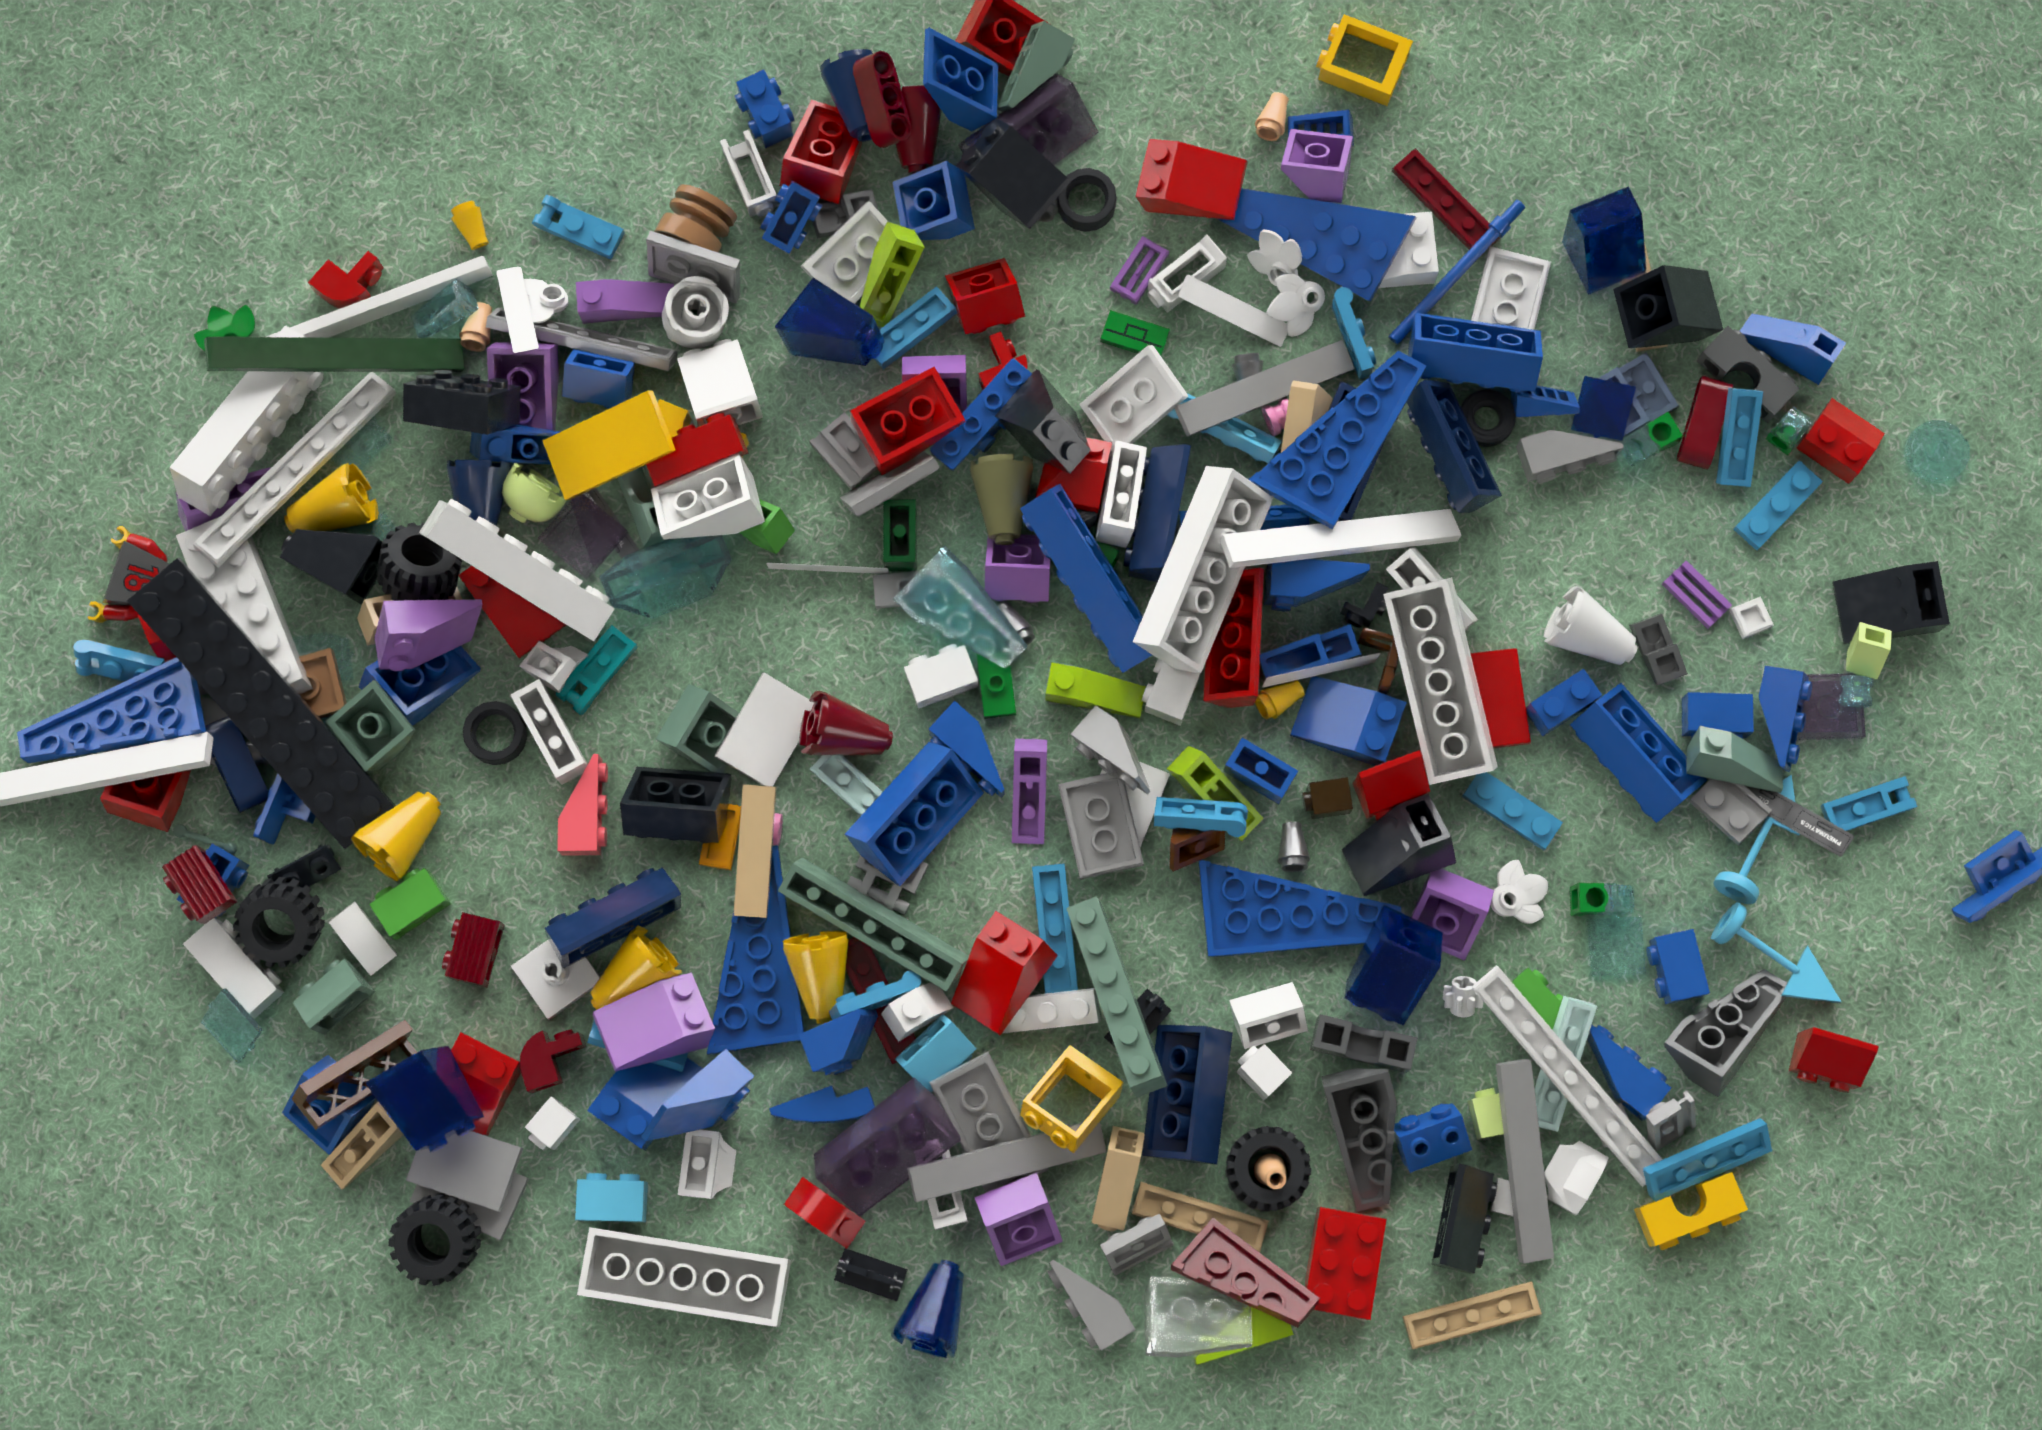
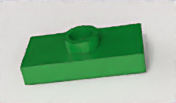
M1008 650L976 654L984 719L1016 715Z

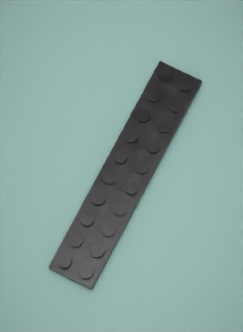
M176 558L127 600L344 849H347L353 843L351 837L356 831L396 806L180 558Z

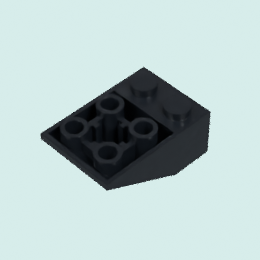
M1938 561L1905 565L1832 582L1844 644H1851L1860 622L1892 631L1891 638L1937 633L1950 624Z
M1429 794L1397 804L1342 849L1343 855L1363 896L1456 864L1451 835Z

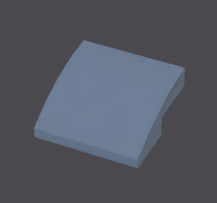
M1647 352L1620 368L1616 367L1590 383L1622 437L1643 428L1666 412L1670 413L1679 408L1677 401Z

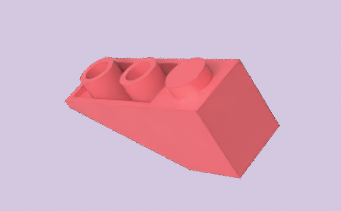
M593 754L558 818L557 851L562 856L601 855V847H606L607 829L602 827V815L607 814L608 802L607 795H602V783L608 781L607 763H602L603 760L599 754Z

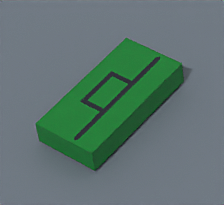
M1110 310L1100 342L1136 354L1140 353L1148 345H1153L1160 356H1162L1170 329Z

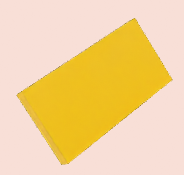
M647 390L542 440L565 500H571L676 451L652 390Z

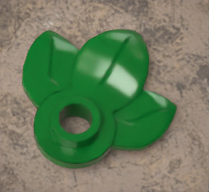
M247 305L239 308L234 315L225 309L212 306L207 319L208 329L196 332L194 338L198 346L205 351L204 339L206 337H250L255 330L254 314Z

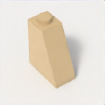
M1293 380L1289 393L1281 453L1328 411L1333 398L1319 384Z
M1116 1126L1112 1127L1092 1223L1097 1224L1104 1230L1116 1231L1119 1229L1124 1231L1142 1154L1145 1136L1142 1132Z

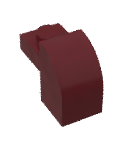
M572 1029L555 1034V1040L550 1042L548 1033L542 1030L526 1042L520 1055V1071L527 1092L533 1094L563 1083L556 1058L586 1048L587 1046L581 1033H573Z

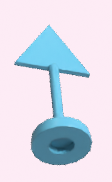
M1792 775L1783 780V790L1780 794L1795 802ZM1767 817L1739 874L1730 871L1720 872L1713 882L1715 888L1723 895L1737 902L1754 904L1759 897V888L1753 881L1747 878V875L1772 824L1798 836L1800 834L1774 820L1772 817Z
M1738 902L1734 903L1722 916L1711 935L1712 940L1718 944H1725L1735 934H1738L1792 972L1781 996L1841 1003V1000L1808 946L1803 951L1797 965H1795L1741 927L1747 916V909Z

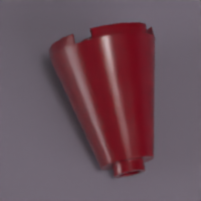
M924 85L902 87V94L912 131L907 140L897 143L895 146L901 167L908 169L909 174L932 167L934 162L942 110Z
M815 691L811 695L809 701L814 702L811 711H804L800 727L799 745L805 746L801 750L803 754L881 755L884 750L890 748L893 733L889 731L887 723L826 692Z

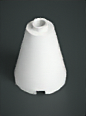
M1578 586L1572 587L1563 596L1567 602L1561 608L1556 606L1544 631V637L1547 638L1544 641L1558 648L1621 665L1625 661L1627 663L1630 662L1638 649V646L1635 645V636L1584 589Z

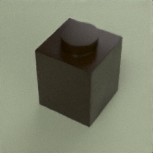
M1348 777L1310 782L1307 786V792H1302L1305 812H1311L1312 819L1350 814L1353 810Z

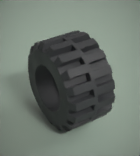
M408 523L407 527L400 525L395 528V532L390 531L386 535V539L382 541L376 573L378 575L377 582L382 586V591L385 595L391 594L393 601L448 600L449 596H453L455 593L462 559L420 534L419 532L425 523L421 525Z
M278 877L275 882L271 878L265 880L262 885L258 884L253 888L237 909L234 916L237 920L233 924V931L239 932L235 937L237 944H244L245 947L242 951L246 956L251 953L255 956L253 961L259 964L261 960L266 961L265 966L273 967L277 962L281 968L287 967L290 961L293 964L299 962L303 956L305 957L322 934L321 930L325 923V920L321 919L325 914L323 907H317L320 899L317 894L313 897L309 894L311 891L310 887L305 885L304 888L298 886L300 882L298 880L292 879L290 883H287L286 877ZM276 909L287 914L293 921L295 933L282 935L271 930L265 922L264 911Z
M1262 1126L1248 1131L1234 1143L1227 1156L1225 1172L1230 1190L1235 1193L1236 1198L1240 1202L1245 1203L1251 1209L1268 1212L1286 1208L1302 1196V1193L1308 1187V1180L1311 1175L1309 1153H1306L1305 1145L1302 1141L1299 1142L1295 1138L1296 1135L1290 1131L1286 1132L1280 1127ZM1263 1149H1272L1279 1152L1285 1158L1288 1173L1286 1183L1282 1188L1264 1189L1252 1181L1248 1167L1252 1156L1256 1152Z
M437 1194L433 1198L429 1195L416 1201L396 1218L397 1222L392 1225L390 1233L394 1235L389 1238V1247H394V1251L390 1253L392 1260L398 1259L400 1264L396 1268L400 1273L405 1269L408 1272L406 1278L413 1281L415 1278H420L419 1284L427 1285L432 1281L433 1286L442 1284L444 1281H451L470 1265L478 1254L475 1251L481 1246V1240L477 1239V1236L482 1232L480 1226L474 1225V1222L478 1219L476 1214H468L466 1210L469 1206L465 1202L458 1205V1198L450 1196L448 1199H445V1194ZM423 1224H434L445 1231L450 1242L448 1255L434 1254L425 1247L421 1238Z

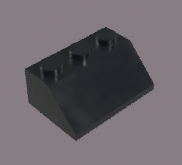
M637 766L620 802L623 835L639 838H664L672 841L689 840L701 843H719L727 822L731 774Z
M1460 1163L1450 1167L1431 1265L1474 1274L1476 1268L1482 1267L1485 1249L1480 1248L1482 1234H1488L1491 1223V1216L1486 1215L1488 1203L1494 1202L1497 1192V1183L1493 1182V1173Z

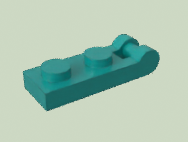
M611 625L589 651L588 656L573 670L560 693L556 692L555 696L563 702L567 700L573 705L575 712L583 715L591 706L593 700L638 648L637 644ZM579 683L587 688L582 695L575 691Z

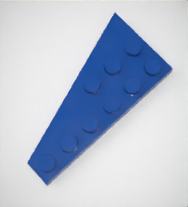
M1241 189L1234 220H1218L1259 241V235L1262 230H1270L1277 233L1284 242L1290 239L1295 240L1302 253L1301 265L1342 287L1349 288L1353 293L1371 302L1417 217Z
M1397 351L1376 369L1367 380L1348 393L1345 399L1326 412L1299 435L1282 453L1277 454L1270 460L1268 465L1261 471L1256 472L1249 480L1270 496L1333 530L1427 366Z
M176 657L18 731L17 736L20 758L27 763H35L129 748L204 733L206 728L197 680Z
M778 845L772 846L768 917L734 916L733 911L731 932L719 985L716 1011L713 1017L715 1030L708 1045L707 1055L718 1054L725 1049L731 1052L801 1041L799 1034L804 1032L799 990L783 951V941L790 938L791 933L786 897L778 892L783 882Z
M1205 860L1198 861L1208 958L1404 940L1400 906L1349 896L1337 891L1311 887V885L1269 875L1239 870V868L1217 865Z

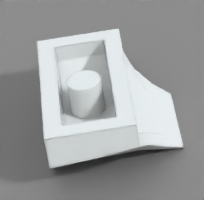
M538 641L520 664V667L536 680L540 679L543 685L560 693L567 678L588 654L573 646L551 648Z
M696 1130L686 1133L678 1188L679 1196L712 1199L717 1192L732 1186L736 1150L723 1140L720 1132Z
M1581 1141L1574 1145L1560 1144L1544 1172L1548 1187L1547 1199L1576 1216L1592 1193L1605 1169L1609 1157Z

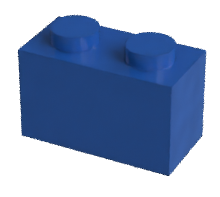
M573 349L564 364L562 397L571 398L578 403L590 402L599 404L610 409L631 398L635 362Z
M1582 669L1531 702L1527 706L1526 712L1540 734L1545 736L1590 707L1602 694L1585 669Z
M1688 692L1682 697V736H1691L1692 739L1699 726L1732 732L1742 739L1747 738L1754 732L1753 694Z
M1242 737L1225 764L1223 772L1279 805L1295 779L1298 770Z
M1694 929L1662 935L1649 940L1650 946L1646 948L1647 957L1650 965H1655L1658 978L1655 979V988L1658 997L1664 998L1665 1005L1703 997L1710 993Z

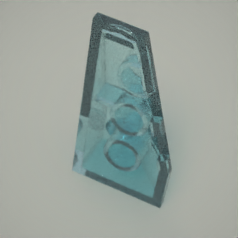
M945 545L893 598L916 622L925 627L928 624L943 632L944 637L950 640L955 638L970 646L973 652L1004 668L1027 648V644L968 567Z

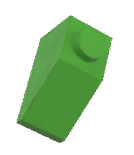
M759 499L765 522L739 533L754 545L777 554L794 533L795 529L780 507Z

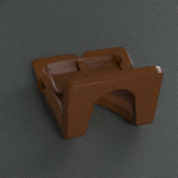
M1363 628L1358 644L1388 652L1377 692L1387 695L1394 680L1399 660L1394 636ZM1370 638H1374V639H1378V640H1383V641L1391 642V643H1392V646L1387 645V644H1384V643H1381V642H1379V641H1376V640H1373V639H1370Z

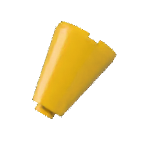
M346 463L287 507V515L284 516V520L292 533L296 529L332 531L368 524L377 520L379 515L376 498L369 501L367 491L372 488L362 471L355 464L349 465V463Z
M416 792L356 831L351 840L365 858L369 856L375 862L374 867L392 880L398 881L405 876L439 819L441 811L438 807L441 803L429 792L425 794Z
M637 926L631 930L592 988L591 996L593 998L590 1001L596 1010L653 983L679 976L682 973L681 970H675L679 963L669 949L657 937L653 940L648 939L645 936L648 930L644 927Z
M820 931V935L809 936V933L785 939L783 941V951L809 1018L816 1019L817 1024L831 1021L829 1011L835 1005L836 999L842 996L844 992L848 949L846 932Z

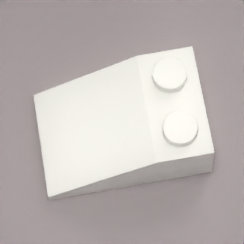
M1432 211L1406 214L1416 216L1417 219L1379 288L1435 283L1439 269Z
M739 453L651 489L660 533L663 539L737 534L765 522L754 477Z

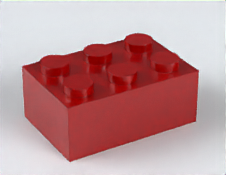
M1325 1207L1317 1208L1304 1287L1320 1298L1319 1304L1314 1310L1371 1320L1387 1219Z

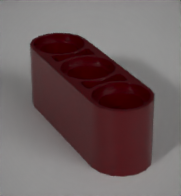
M878 51L856 60L853 66V75L872 141L876 146L886 148L907 140L912 131L911 123L892 57L885 51Z
M1703 375L1700 377L1676 460L1678 462L1705 470L1709 469L1724 422L1728 388H1733V384Z

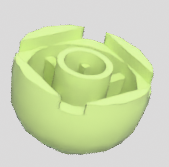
M514 463L506 476L502 489L504 501L511 508L509 514L522 523H525L527 519L533 522H546L553 518L567 501L564 499V496L560 497L556 494L561 489L535 470L531 469L527 474L521 471L522 464Z

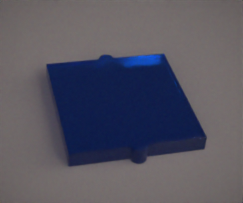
M1584 376L1578 399L1580 413L1574 415L1571 430L1590 434L1598 439L1604 437L1623 442L1636 387L1616 383L1612 378L1602 380Z

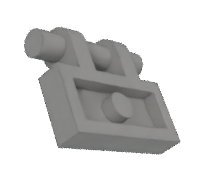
M860 855L855 866L866 872L865 877L862 881L851 876L847 884L888 909L905 915L910 903L899 897L903 890L915 895L929 865L922 861L904 883L898 886ZM876 877L893 885L889 893L873 886Z

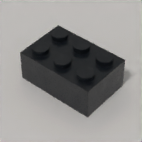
M434 370L433 375H417L416 380L403 383V421L488 435L520 424L521 386L509 385L507 379L501 378L483 381L480 380L479 375L463 374L461 377L452 376V371Z

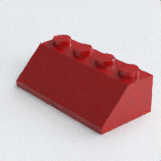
M1262 568L1243 570L1205 662L1204 702L1225 708L1253 706L1258 697L1264 569Z

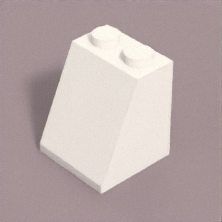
M730 339L716 342L712 348L702 351L701 349H692L685 352L683 357L677 358L699 426L707 424L706 419L722 412H724L725 416L729 414L736 419L737 425L763 418L738 339L734 341Z

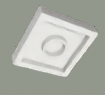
M549 940L511 965L548 1020L590 992L600 978L587 958L563 968Z

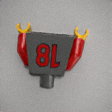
M123 526L117 527V530L124 534L123 538L118 541L111 539V542L120 551L102 602L107 605L95 601L89 604V606L99 608V612L95 617L87 616V618L98 623H103L107 620L128 621L137 619L139 614L127 600L169 565L166 554L152 539L134 533L131 534Z

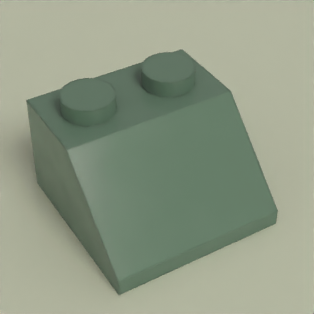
M376 680L371 681L326 721L365 772L380 771L404 750L415 732L414 727Z
M688 684L656 740L708 772L723 773L728 765L714 756L739 712L709 691Z
M343 959L341 962L339 960L332 962L324 969V976L316 983L312 981L306 984L297 993L299 997L293 1001V1004L309 1029L325 1035L376 992L355 966L346 959Z

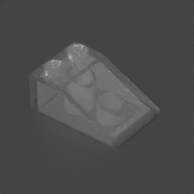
M1150 1276L1144 1292L1145 1356L1180 1358L1252 1346L1251 1306L1189 1278Z

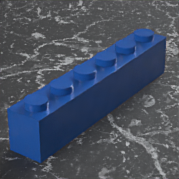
M1061 484L1049 489L1021 507L1020 510L1023 513L1022 519L1029 530L1035 532L1040 540L1039 546L1043 554L1047 558H1051L1057 567L1058 578L1065 586H1069L1074 594L1073 599L1076 607L1087 615L1092 623L1091 630L1098 640H1102L1109 650L1108 657L1115 667H1119L1122 673L1152 656L1151 653L1133 643L1143 618L1141 612Z

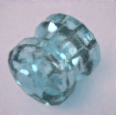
M1848 675L1840 678V685L1843 687V694L1839 697L1840 705L1853 708L1872 706L1873 699L1870 696V689L1874 685L1873 678L1859 675Z

